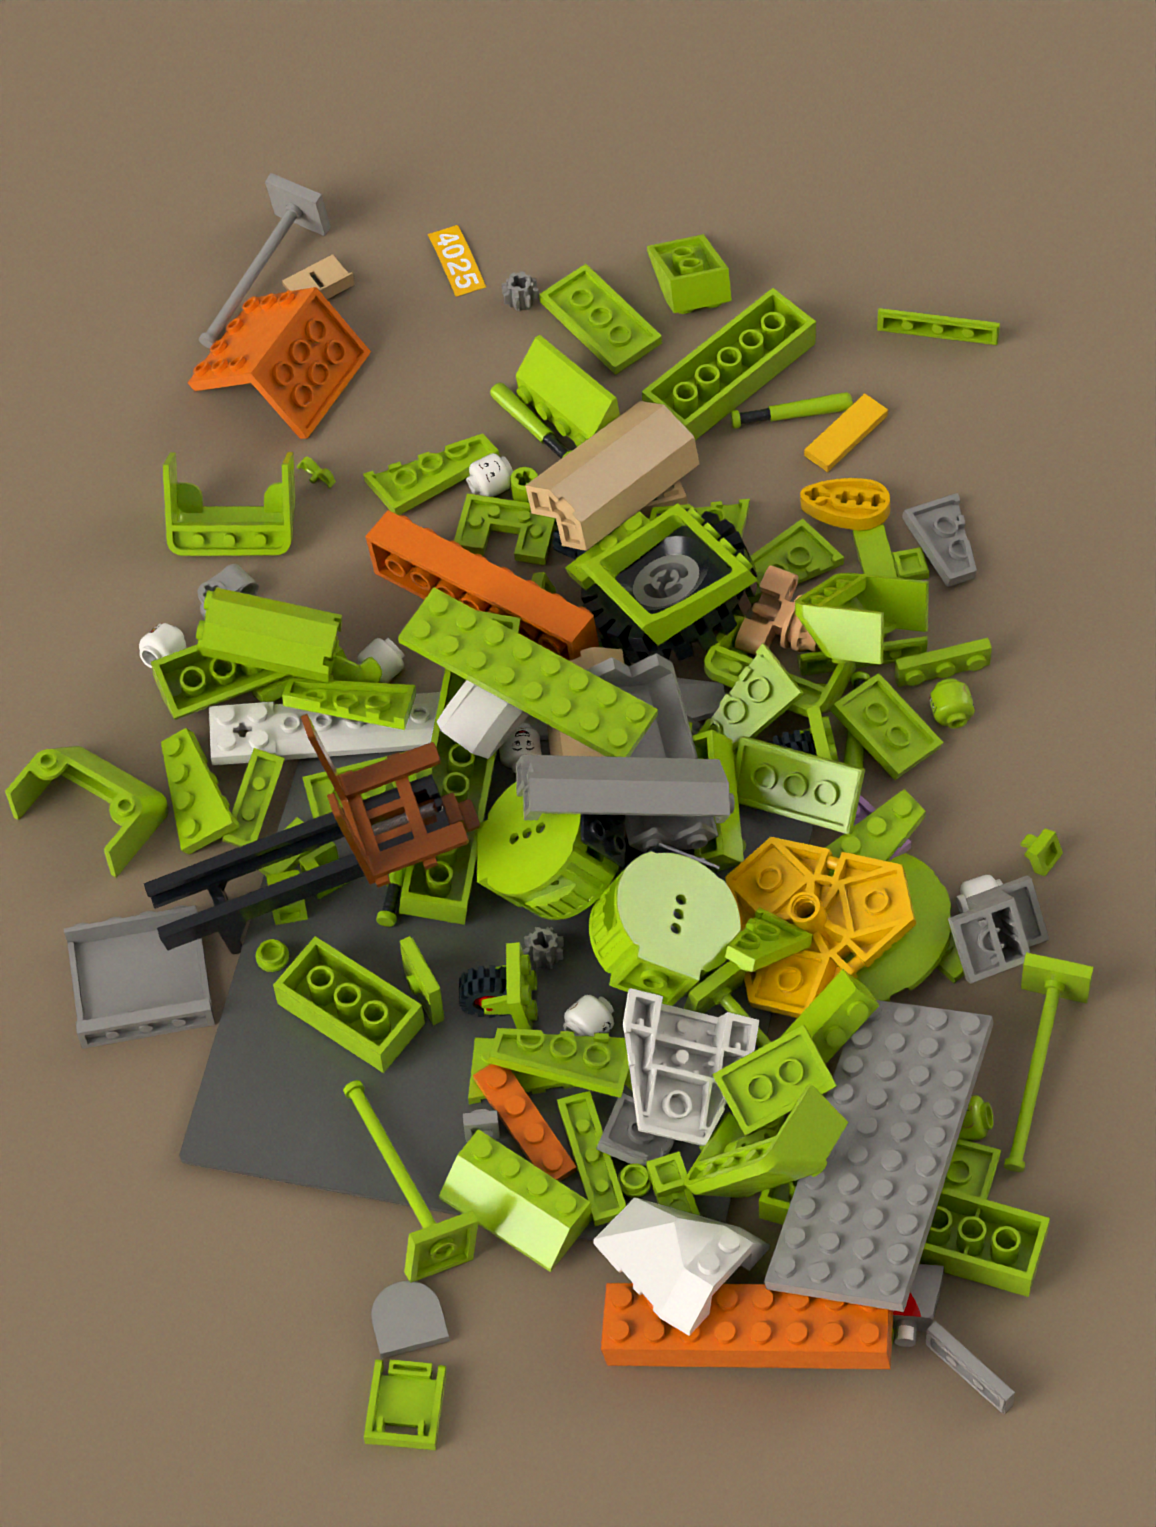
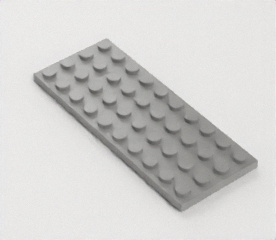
M876 1000L880 1006L844 1044L833 1077L837 1087L829 1090L826 1097L829 1103L849 1123L827 1157L825 1169L815 1177L810 1175L798 1180L764 1283L768 1290L904 1312L994 1023L991 1015Z

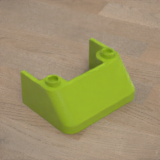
M176 452L169 453L163 463L166 539L167 545L173 553L180 556L281 555L289 549L293 537L295 510L294 452H287L282 462V482L273 483L266 489L264 506H203V495L198 486L193 483L177 481Z
M858 573L835 574L795 600V615L825 656L831 658L833 663L845 664L856 661L882 664L883 638L887 637V633L895 629L928 631L929 581Z
M733 615L738 625L727 636L721 632L718 633L716 637L718 643L710 647L704 660L706 675L710 679L731 688L740 679L738 676L746 666L748 667L753 661L744 651L734 648L737 634L746 615L745 617ZM856 661L838 664L827 684H816L789 673L805 695L787 710L808 717L806 708L819 705L821 714L830 712L831 707L840 700L851 680V676L856 670Z
M68 746L45 749L38 752L5 790L13 817L19 820L52 780L60 775L110 803L109 812L112 820L122 826L104 848L111 875L117 878L167 817L169 807L166 797L161 792L83 747Z
M810 1084L806 1086L776 1136L724 1153L726 1145L745 1136L736 1118L730 1112L725 1113L686 1175L684 1185L694 1195L741 1198L744 1196L751 1197L757 1192L810 1175L815 1177L827 1166L826 1159L849 1122Z

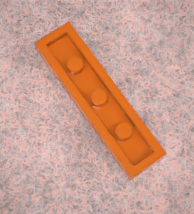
M490 1064L473 1075L474 1081L493 1109L497 1110L499 1118L531 1164L559 1182L577 1171V1166L510 1069Z

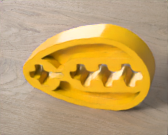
M832 479L804 487L800 492V505L805 513L826 524L851 530H868L881 525L889 517L890 494L884 485L871 479Z

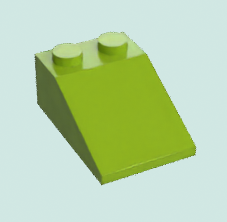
M704 234L647 246V252L665 301L673 313L687 314L697 308H716L723 303L732 301L729 268Z

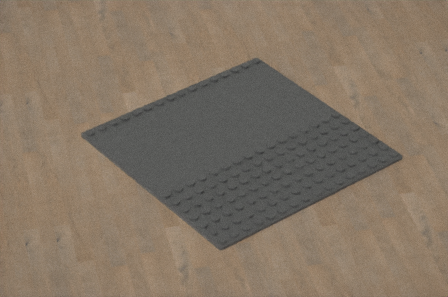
M540 740L541 755H550L549 742ZM499 749L496 753L484 821L488 820V813L497 799L516 782V773L512 772V768L501 764ZM405 751L331 756L330 759L336 769ZM319 758L299 759L277 832L283 831L296 817L303 822L313 819L302 777L325 771ZM739 804L742 839L746 842V850L743 852L744 860L769 837L810 844L814 824ZM345 837L333 841L337 846L339 859L353 854ZM625 838V867L619 866L611 883L633 860L645 854L629 846L628 838ZM694 849L680 850L682 852L695 856ZM476 861L465 925L400 914L401 890L395 910L397 917L395 925L392 927L382 926L376 921L378 912L382 911L388 887L385 885L378 888L376 883L370 885L366 876L350 881L321 899H318L316 895L305 898L307 920L275 925L272 911L250 919L180 1150L181 1162L410 1206L352 1099H348L343 1092L344 1087L348 1083L360 1080L365 1087L363 1093L428 1209L461 1215V1212L441 1200L439 1194L458 1153L467 1144L463 1114L471 1113L478 1109L495 1111L487 1099H481V1103L469 1104L468 1101L475 1037L495 1038L497 1028H517L511 1014H506L505 1016L495 1015V1017L489 1018V1015L486 1014L484 1017H478V1013L470 1015L468 1011H463L461 1006L459 1007V977H461L463 972L468 973L470 968L478 970V966H484L487 969L489 965H495V967L506 965V943L520 942L522 950L527 948L524 943V937L529 936L530 933L533 934L535 927H540L541 929L553 927L554 934L557 933L558 936H563L564 946L561 948L563 950V960H559L558 963L554 962L552 969H547V967L535 969L534 962H531V970H535L537 975V990L532 991V1000H536L538 1020L533 1021V1030H542L543 1034H560V1031H565L563 1025L565 1023L564 1015L566 1010L582 996L592 995L596 998L604 997L614 1009L612 1013L614 1026L608 1032L609 1037L625 1038L623 1019L628 992L609 985L611 973L603 969L593 951L589 936V918L594 903L581 913L570 918L561 920L541 918L524 907H517L477 882ZM300 863L293 869L299 870V873H301ZM737 866L717 871L715 875L726 883L725 877ZM265 875L263 877L260 889L268 886L267 878ZM316 936L421 1004L417 995H413L403 968L399 941L410 936L411 938L413 937L441 988L444 1021L433 1025L423 1008L425 1024L389 1068L382 1073L277 1004L273 984ZM269 939L282 942L289 951L287 965L276 972L264 971L256 962L255 955L258 947L262 942ZM727 959V961H725L720 967H722L724 964H726V963H727L728 961H730V960ZM743 980L742 985L735 989L731 996L750 1018L759 1020L758 1027L767 1036L773 1012L751 1007L748 1002L745 981ZM688 995L679 999L673 1006L684 1009ZM719 1004L713 1006L704 1014L720 1017L727 1013V1011ZM624 1085L623 1093L633 1097V1091ZM561 1086L546 1089V1092L532 1094V1091L526 1092L574 1163L575 1160L558 1109L557 1099L590 1091L603 1131L618 1099L615 1096L580 1087L564 1089ZM728 1103L725 1104V1110L723 1111L715 1129L717 1128L725 1113L730 1112L734 1116ZM498 1116L500 1139L495 1140L528 1161ZM675 1140L669 1154L680 1152L688 1174L701 1153L700 1145ZM611 1156L618 1178L620 1171L630 1163ZM578 1170L560 1181V1183L586 1199ZM651 1187L646 1195L639 1197V1199L657 1203L653 1187ZM623 1194L627 1206L633 1198ZM693 1194L700 1216L723 1223L727 1222L732 1197ZM592 1218V1221L578 1238L594 1241V1238L609 1223L595 1226Z

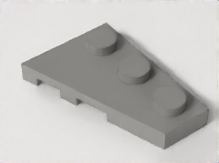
M958 493L906 509L902 515L905 524L947 587L974 579L977 571L970 540H967L965 533L964 515H961Z

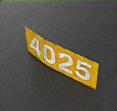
M458 225L427 234L456 297L486 288L471 250Z

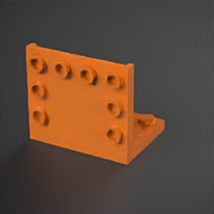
M317 287L294 291L288 290L277 294L270 293L260 297L253 296L243 304V310L239 316L226 326L227 331L223 337L210 347V354L194 368V375L187 383L194 391L252 383L300 439H306L325 416L371 351Z

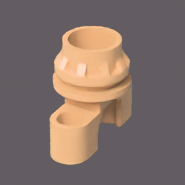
M772 565L768 567L759 585L762 592L758 603H754L752 607L754 613L751 620L744 618L736 637L735 648L756 656V651L763 643L770 648L774 636L777 634L780 635V646L785 649L791 646V649L797 652L804 650L820 651L819 646L795 615V600L790 602L797 587L798 575Z

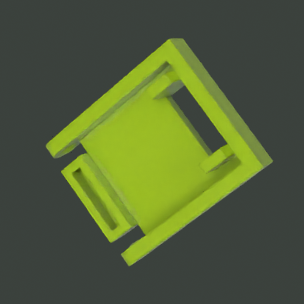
M375 1359L364 1431L365 1444L436 1450L447 1373L446 1365L438 1366L437 1379L433 1380L432 1363L390 1359L388 1375H383L384 1362L382 1359ZM390 1425L418 1428V1435L385 1432V1427Z

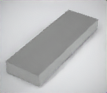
M936 1321L927 1329L926 1345L995 1408L1005 1414L1013 1406L1015 1392Z

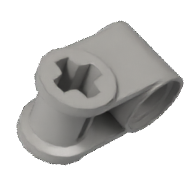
M235 563L227 566L222 572L199 586L197 591L198 598L202 602L200 606L201 614L205 618L206 609H204L206 591H215L217 587L256 596L259 590L258 583L238 564Z

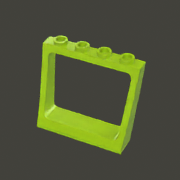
M678 503L621 542L580 565L591 579L657 645L662 644L758 581L749 571L753 567L752 564L741 553L734 557L733 555L737 551L724 537L718 541L717 539L721 535L708 522L702 526L701 524L705 520L692 507L686 511ZM687 526L729 565L732 571L683 601L659 613L650 614L615 580V577L679 527Z

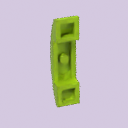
M680 1152L646 1161L657 1203L700 1216L692 1192L684 1185L687 1171Z

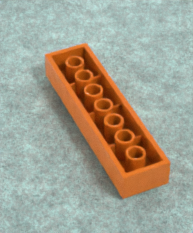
M387 510L365 536L374 573L424 600L434 587L475 610L521 618L519 634L568 661L581 657L580 651L590 647H599L594 615L588 609L581 606L577 607L567 602L557 593L551 594L534 581H526L514 575L510 569L499 567L489 562L483 555L473 554L463 549L459 543L452 540L448 541L438 536L430 528H422L414 524L404 515H397Z
M606 1283L601 1351L607 1366L891 1369L893 1310L768 1290L765 1284H722L712 1295L710 1314L689 1336L659 1318L653 1311L651 1302L643 1294L639 1295L633 1289V1283Z

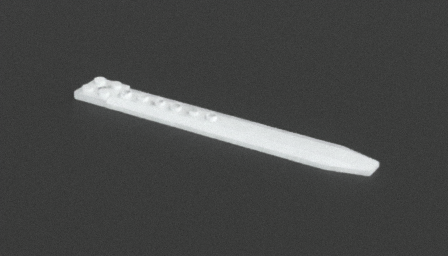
M677 678L686 715L692 717L697 722L712 718L720 707V701L725 696L723 684ZM440 692L416 694L405 730L286 707L283 704H274L273 702L209 706L212 766L249 763L254 748L285 758L284 760L318 758L308 739L301 716L308 714L329 757L409 751L431 742ZM529 715L523 723L530 724L531 728L537 730L540 740H548L547 724ZM239 730L250 731L246 732V737H239V733H236Z

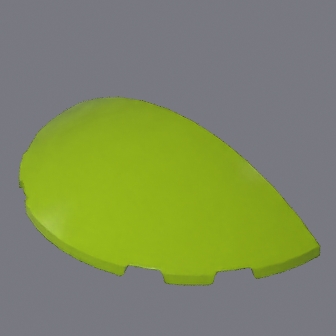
M907 853L899 855L889 862L902 864L905 870L916 925L899 941L893 943L889 950L884 951L880 958L874 960L870 967L864 966L856 973L858 976L856 979L867 987L875 1000L890 1002V996L904 988H908L911 991L921 984L940 963L952 934L948 918L951 917L950 910H952V906L945 886L942 885L930 867ZM851 953L844 961L848 963L855 956Z

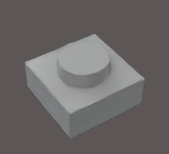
M478 1109L471 1113L463 1114L466 1142L471 1139L478 1129L493 1139H500L497 1110Z

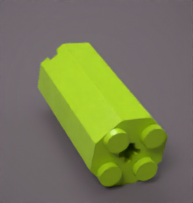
M217 587L215 591H207L204 601V609H206L205 621H199L196 632V639H199L197 650H201L203 656L328 683L329 675L332 674L334 658L338 651L340 640H338L336 634L337 631L341 632L342 615Z

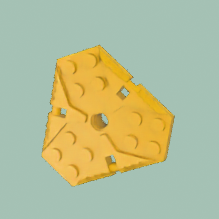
M769 837L725 877L726 884L730 888L738 906L741 924L740 931H744L748 920L755 917V913L760 907L813 935L809 948L756 971L746 972L744 981L748 1002L752 1008L798 1018L842 969L854 978H857L856 973L864 966L870 967L874 960L880 958L884 951L889 950L893 943L899 941L916 925L906 873L902 864L842 852L840 858L834 857L830 849ZM830 869L835 870L833 877L828 876ZM813 913L810 917L805 918L808 914ZM852 953L855 957L846 963L844 959Z

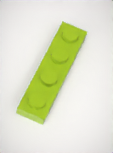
M586 1091L557 1099L558 1109L586 1199L591 1202L594 1225L598 1226L609 1223L626 1207V1203L611 1155L596 1149L603 1130L591 1092Z

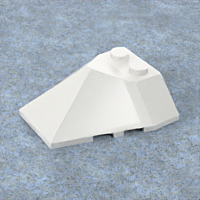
M630 988L627 995L623 1027L638 1131L705 1146L727 1103L712 1074L755 1051L759 1020L729 1012L720 1017L690 1011L662 1004L663 996Z
M636 1197L594 1238L593 1243L619 1273L624 1272L633 1282V1289L639 1295L643 1294L651 1302L653 1311L659 1318L689 1336L710 1314L712 1295L740 1265L750 1271L770 1247L768 1243L741 1227Z

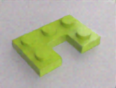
M467 493L454 541L459 543L463 549L473 554L484 556L491 530L518 534L519 537L514 552L515 561L545 565L557 521L553 517L532 514L530 504L527 502Z

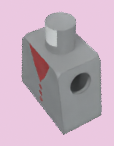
M918 1265L904 1312L893 1310V1329H895L896 1345L902 1347L916 1345L917 1331H927L933 1324L943 1284L944 1266Z

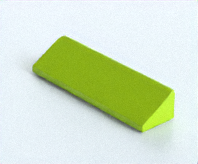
M879 308L877 330L998 345L1000 323Z
M927 636L883 642L882 664L895 663L896 659L927 652ZM822 651L797 655L801 676L833 672L838 663H833L831 658L826 657ZM856 662V668L881 665Z

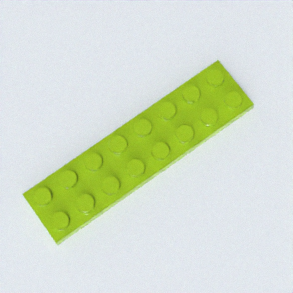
M434 587L398 636L400 644L606 757H630L658 716L657 708Z

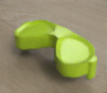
M308 456L304 457L297 465L298 469L302 468L313 475L309 479L313 484L318 478L326 483L328 488H331L336 483L329 469H321Z

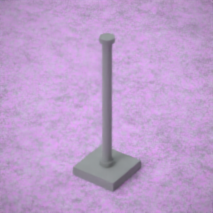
M270 173L265 184L274 214L282 219L207 332L200 335L199 341L202 345L210 349L216 342L217 337L293 223L323 236L327 234L331 226L322 194Z

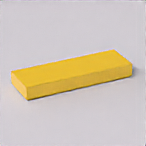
M864 393L804 449V456L826 472H829L888 416V409Z

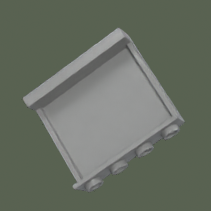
M180 905L171 910L160 912L146 911L137 916L126 918L112 917L103 922L92 924L78 923L73 927L64 928V934L68 943L77 1021L75 1022L76 1031L82 1049L215 1025L202 938L167 950L160 940L157 930L158 927L197 913L196 905Z

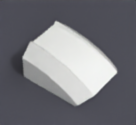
M466 680L437 720V724L441 732L472 754L489 759L530 714Z

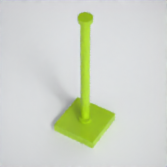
M1026 952L1021 989L1045 994L1046 997L1010 1156L1004 1162V1168L1010 1171L1023 1172L1025 1169L1023 1157L1059 998L1087 1003L1091 988L1093 966Z
M731 960L689 991L684 1009L704 1014L713 1006L721 1004L729 1013L749 1017L731 996L732 992L742 985L747 971L740 969ZM758 1027L756 1045L758 1048H761L771 1041Z
M354 1080L348 1083L343 1089L345 1096L348 1099H352L423 1227L420 1230L409 1233L404 1270L409 1282H415L473 1260L479 1223L473 1210L439 1223L435 1222L363 1093L365 1087L362 1082Z

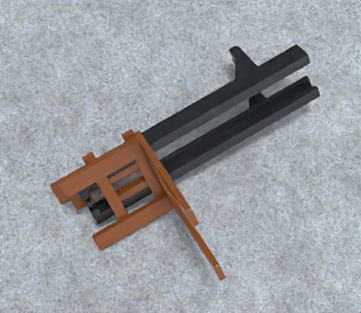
M308 714L301 716L308 739L327 773L343 808H341L334 793L328 794L327 797L332 812L144 883L147 896L151 897L155 909L206 889L209 891L214 906L158 927L160 940L167 950H171L218 932L232 954H239L243 946L240 938L247 921L363 876H366L370 885L376 883L379 888L391 883L388 874L416 863L423 862L426 870L437 866L436 856L467 845L469 843L467 833L480 828V822L471 799H467L458 803L454 792L441 797L432 774L412 782L409 781L408 776L441 763L434 742L401 754L399 752L392 754L383 761L354 772L350 770L339 776ZM395 781L396 788L364 800L362 799V793ZM343 837L346 838L353 854L228 901L225 887L228 881Z

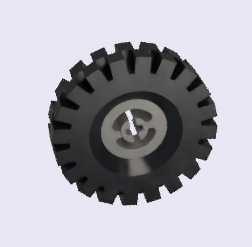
M705 511L701 516L705 521L701 525L704 526L708 522L721 535L717 540L720 541L724 537L737 551L733 556L736 557L741 553L753 566L749 571L757 577L755 565L739 531H736L734 525L724 518L720 521L718 514ZM681 526L621 571L615 577V580L648 613L656 614L731 573L732 568L689 527ZM755 582L660 645H657L596 583L587 590L581 587V599L584 603L582 606L594 615L597 637L605 648L622 649L623 658L627 656L630 663H637L656 653L669 660L671 650H674L678 660L681 661L694 656L692 643L698 642L705 651L718 643L713 633L714 630L727 636L738 625L733 615L745 617L751 607L748 597H755L757 583Z

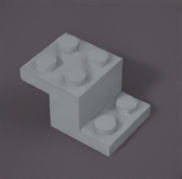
M1027 875L966 898L969 911L948 918L966 981L970 984L1023 964L1026 952L1030 953L1029 947L1049 940L1032 878Z

